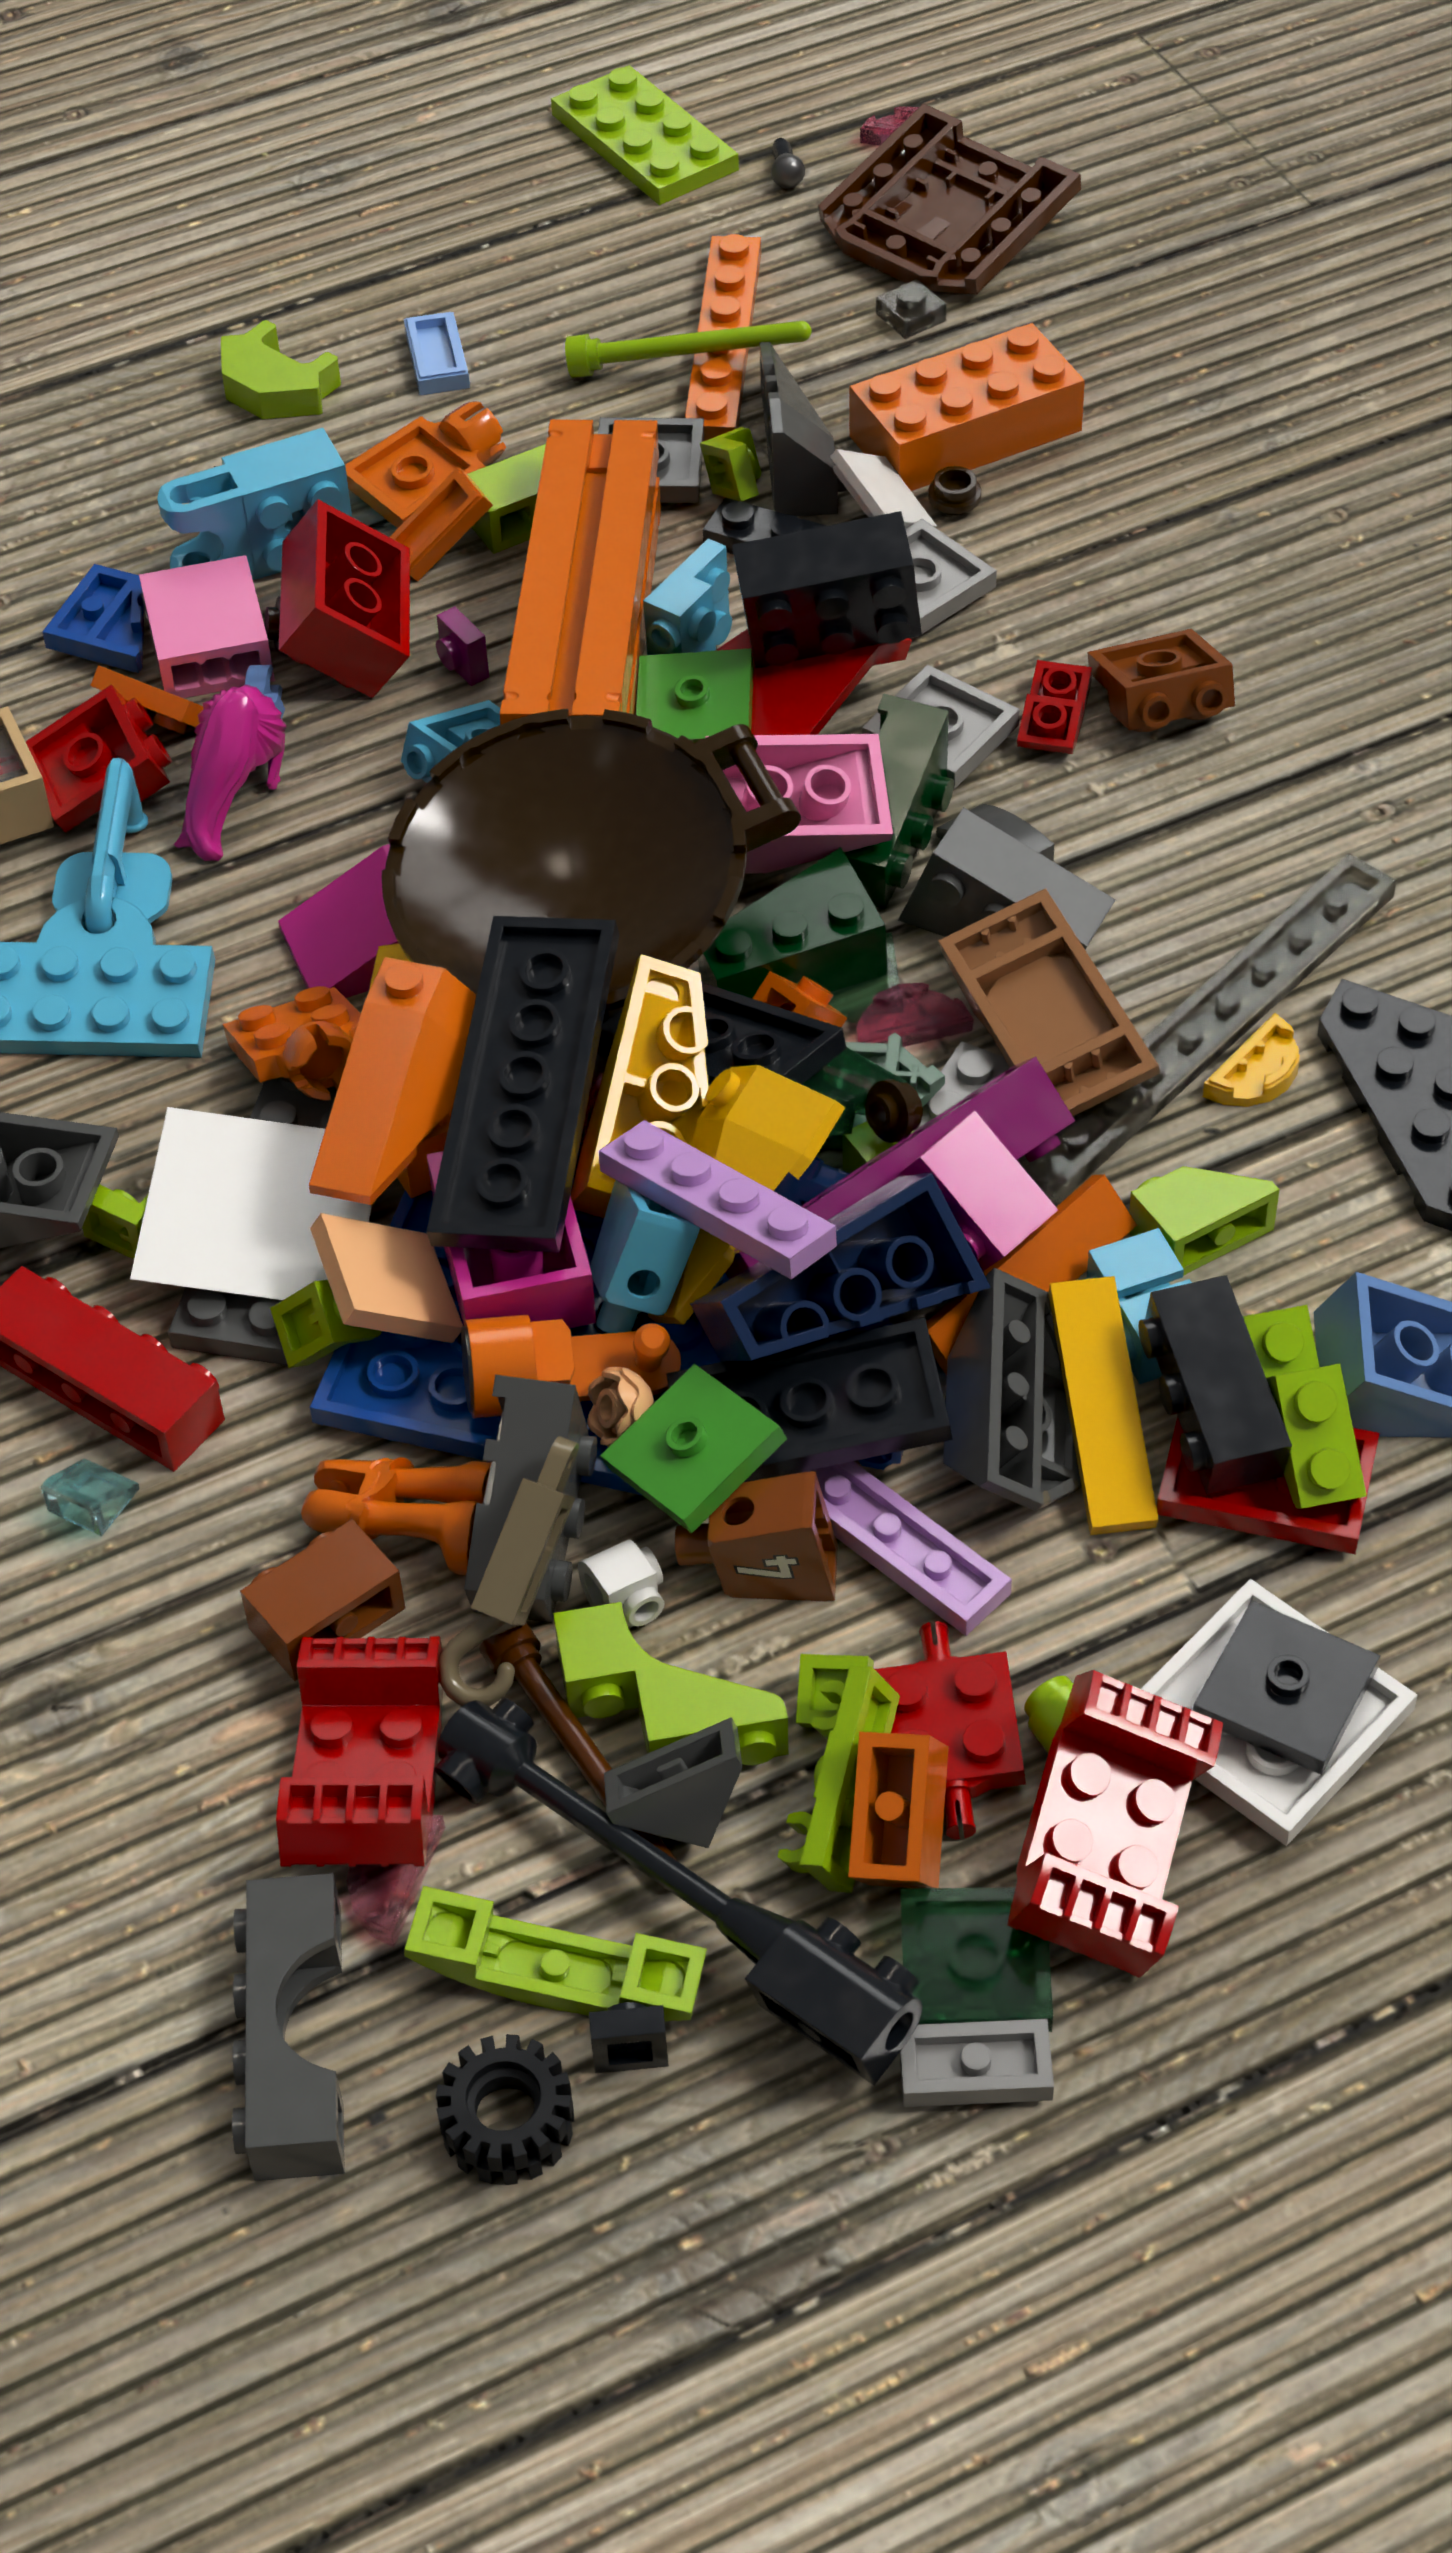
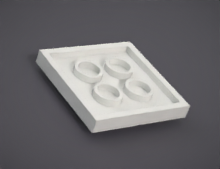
M1249 1579L1141 1690L1193 1710V1704L1251 1601H1255L1322 1631L1325 1630L1258 1583ZM1378 1668L1322 1775L1222 1731L1215 1766L1195 1780L1287 1846L1414 1711L1417 1694Z

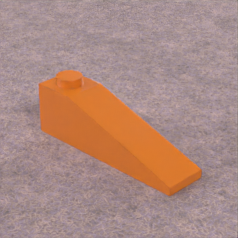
M384 957L361 1011L309 1182L310 1193L372 1205L417 1156L416 1147L437 1124L444 1127L450 1121L476 994L445 968Z

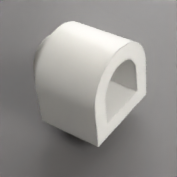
M628 1539L578 1563L579 1578L591 1607L621 1602L628 1629L633 1626L646 1625L656 1619L662 1612L665 1603L658 1593L657 1586L663 1583V1574L655 1555L648 1547L645 1546L639 1549L632 1540Z

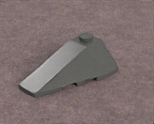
M761 342L759 343L760 385L774 511L796 517L838 514V492H847V488L833 470L835 463L830 456L835 451L834 438L771 343Z

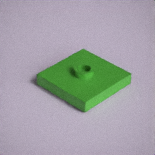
M751 648L639 656L636 715L651 719L654 728L671 734L676 738L683 735L693 743L705 739V736H712L738 724L747 725L751 730L754 668Z
M694 1363L600 1457L608 1469L690 1533H693L787 1438L778 1424Z

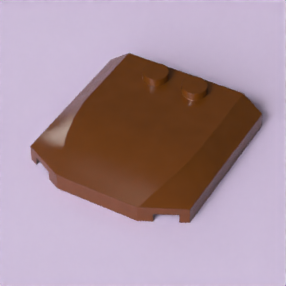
M923 103L818 205L820 221L844 254L921 291L978 294L1081 190V174L1042 156L1035 161L1033 167L963 136L962 120Z

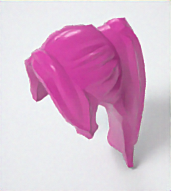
M244 685L239 688L231 687L228 691L221 690L219 694L213 695L211 700L203 703V710L198 714L199 724L194 730L196 739L191 752V775L182 832L173 845L177 848L192 847L194 852L204 861H219L223 857L220 838L224 821L235 794L246 782L249 773L255 771L257 766L268 762V788L276 789L281 781L279 772L285 750L284 731L287 725L281 719L282 713L275 707L272 698L263 695L257 687Z

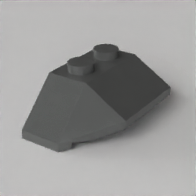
M993 1268L986 1275L991 1288L978 1292L948 1356L946 1410L953 1440L944 1442L943 1463L979 1487L1036 1511L1076 1492L1082 1487L1053 1318L1050 1314L1052 1312L1048 1292L997 1268Z

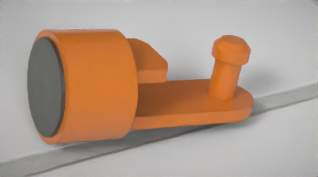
M527 1314L467 1319L464 1321V1326L461 1330L466 1401L473 1419L499 1417L502 1415L498 1397L492 1396L495 1375L576 1385L581 1402L591 1401L588 1395L589 1385L595 1379L602 1376L603 1370L608 1367L630 1369L648 1384L652 1395H657L669 1389L666 1373L680 1371L681 1366L680 1352L675 1343L670 1339L669 1333L664 1327L653 1323L645 1324L637 1331L571 1336V1330L563 1319L530 1322L529 1315Z

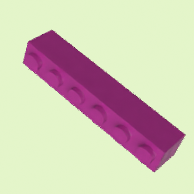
M1035 1056L1010 1067L913 1131L909 1137L898 1141L801 1205V1207L825 1220L830 1219L895 1178L902 1177L903 1175L900 1172L973 1111L978 1113L1016 1160L1025 1155L1029 1162L1042 1157L1059 1146L1061 1141L1056 1133L1073 1123L1075 1119ZM735 1249L733 1263L725 1273L730 1280L759 1261Z

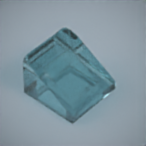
M85 1458L48 1477L41 1485L49 1512L101 1537L140 1489L137 1482Z

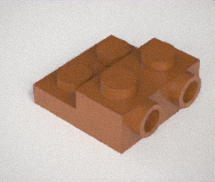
M1192 628L1087 652L1088 665L1092 667V676L1108 690L1110 712L1128 730L1151 732L1166 726L1173 720L1181 718L1190 720L1207 719L1219 714L1225 708L1235 706L1232 663Z

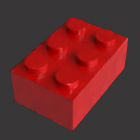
M317 499L282 542L279 651L287 654L298 663L307 664L334 678L345 687L354 688L374 698L410 657V548Z

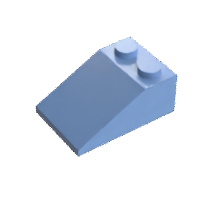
M1355 1272L1313 1312L1319 1366L1323 1367L1340 1363L1353 1428L1380 1433L1379 1437L1452 1438V1302Z

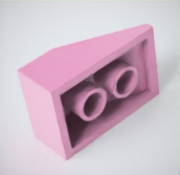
M879 734L754 735L758 742L756 749L758 756L783 798H789L793 801L801 815V821L792 832L747 852L745 874L769 873L822 859L840 847L844 852L892 839L893 830ZM734 765L723 770L746 812L760 807L737 766Z

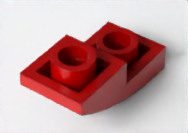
M1037 660L1030 694H1027L1017 737V747L1073 754L1090 692L1092 667Z

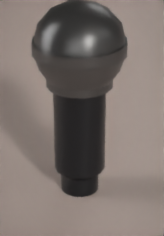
M777 138L772 147L775 159L771 167L772 178L780 187L794 188L803 180L805 175L804 164L799 157L793 155L791 145L786 139Z

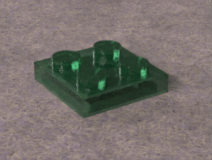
M1016 1887L901 1889L902 1965L919 1981V1985L912 1993L923 2004L918 2025L1047 2019L1048 2030L1052 2032L1053 2004L1049 1941L1042 1940L1040 1937L1020 1929L1007 1926Z

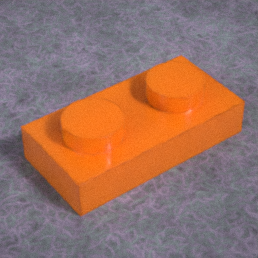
M98 665L90 686L103 690L112 684L127 702L135 697L143 707L156 712L153 723L183 735L187 725L196 727L199 724L198 714L203 710V706Z

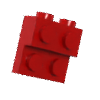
M112 684L26 741L43 777L51 815L65 832L100 810L106 769L111 763L112 758H123L131 766L141 802L170 783L164 768L172 763L171 757L154 734L147 737L145 733L146 730L154 726L150 716L135 697L127 702Z

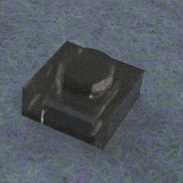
M916 279L876 297V314L899 335L907 339L945 322L946 303Z

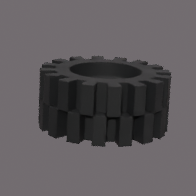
M506 2034V2048L495 2049L493 2036L482 2038L480 2040L483 2053L476 2056L470 2046L467 2045L458 2052L460 2067L458 2068L448 2062L442 2072L444 2085H437L436 2100L438 2108L436 2110L444 2146L450 2157L456 2154L458 2167L466 2174H469L474 2166L477 2167L479 2181L492 2184L494 2173L497 2171L503 2172L505 2185L518 2184L516 2170L523 2168L527 2169L532 2180L543 2174L541 2161L544 2158L554 2166L562 2157L560 2143L568 2146L573 2135L571 2122L575 2121L567 2072L562 2073L561 2060L554 2052L545 2058L543 2044L534 2039H531L527 2049L523 2050L521 2049L519 2035ZM509 2088L518 2089L526 2092L532 2098L535 2104L534 2111L530 2119L517 2128L510 2130L489 2129L477 2117V2109L481 2100L494 2091Z

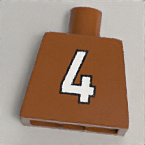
M816 1471L743 1482L709 1516V1523L701 1524L693 1533H690L681 1525L676 1526L675 1553L678 1564L680 1566L714 1564L724 1594L732 1598L835 1601L838 1543Z

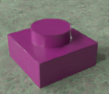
M455 606L436 615L439 640L436 641V651L443 665L450 671L455 670L471 686L489 678L485 635Z

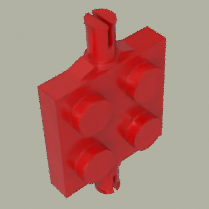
M935 1621L938 1644L934 1645L931 1624L928 1622L919 1629L924 1660L915 1664L875 1670L900 1695L891 1733L930 1735L949 1746L944 1805L946 1835L951 1839H960L957 1815L961 1814L964 1837L966 1839L973 1836L977 1830L974 1823L971 1798H975L991 1789L1026 1785L1007 1652L967 1657L951 1656L947 1624Z

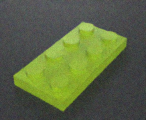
M630 65L616 68L607 75L586 84L574 86L569 91L551 98L552 115L659 206L739 170V157L736 151Z

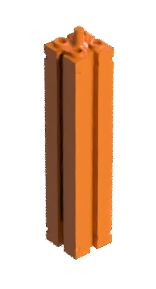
M550 419L549 437H547L503 690L504 700H502L500 708V725L532 714L560 709H568L570 716H603L605 709L636 715L639 656H643L646 637L643 600L651 593L659 533L658 526L660 525L661 517L660 477H656L659 461L657 420H614L612 434H594L593 420Z

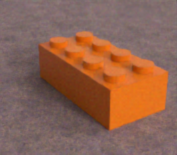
M1033 323L849 386V436L863 453L885 456L908 488L913 491L930 485L936 473L943 468L960 466L973 470L1082 431L1085 380Z

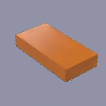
M459 467L390 536V538L410 548V576L416 581H419L493 506L469 475Z

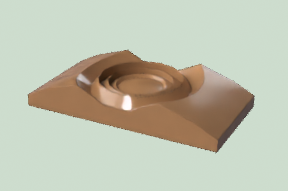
M1046 888L938 940L940 949L974 1015L991 1034L1009 1068L1036 1056L1072 1116L1160 1074L1159 1065Z

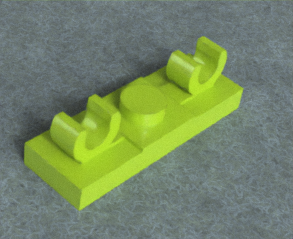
M855 1665L849 1666L845 1684L835 1680L821 1684L820 1692L831 1703L840 1704L834 1716L830 1718L813 1717L811 1725L823 1737L828 1739L824 1755L819 1758L814 1771L815 1792L813 1797L816 1801L813 1813L811 1815L807 1812L798 1811L788 1814L786 1823L797 1833L807 1835L805 1844L797 1850L779 1849L777 1856L791 1870L798 1873L809 1872L829 1891L852 1893L855 1882L854 1879L848 1877L859 1732L891 1733L900 1695L872 1666Z

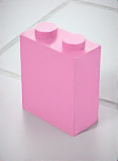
M247 555L139 575L164 691L181 698H188L220 692L221 690H229L231 687L239 688L245 685L246 672L250 665H272L268 637ZM273 672L270 678V682L275 681Z

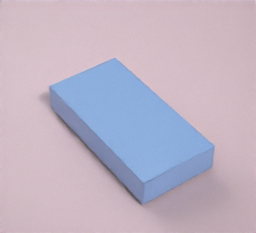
M454 312L404 319L405 335L419 395L470 388L469 373Z

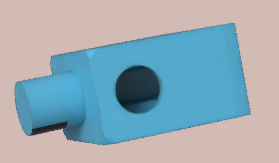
M615 1180L590 1265L592 1279L603 1299L596 1326L607 1333L634 1331L641 1311L657 1316L664 1315L667 1312L700 1230L698 1226Z

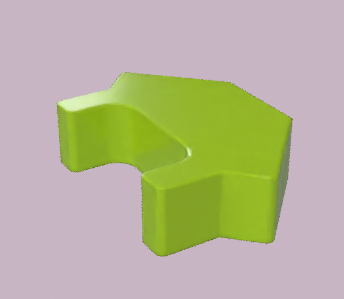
M263 320L245 334L221 337V367L226 400L261 419L320 415L323 413L322 399L341 386L337 356L325 352L312 362H297L280 353L276 325L268 320Z

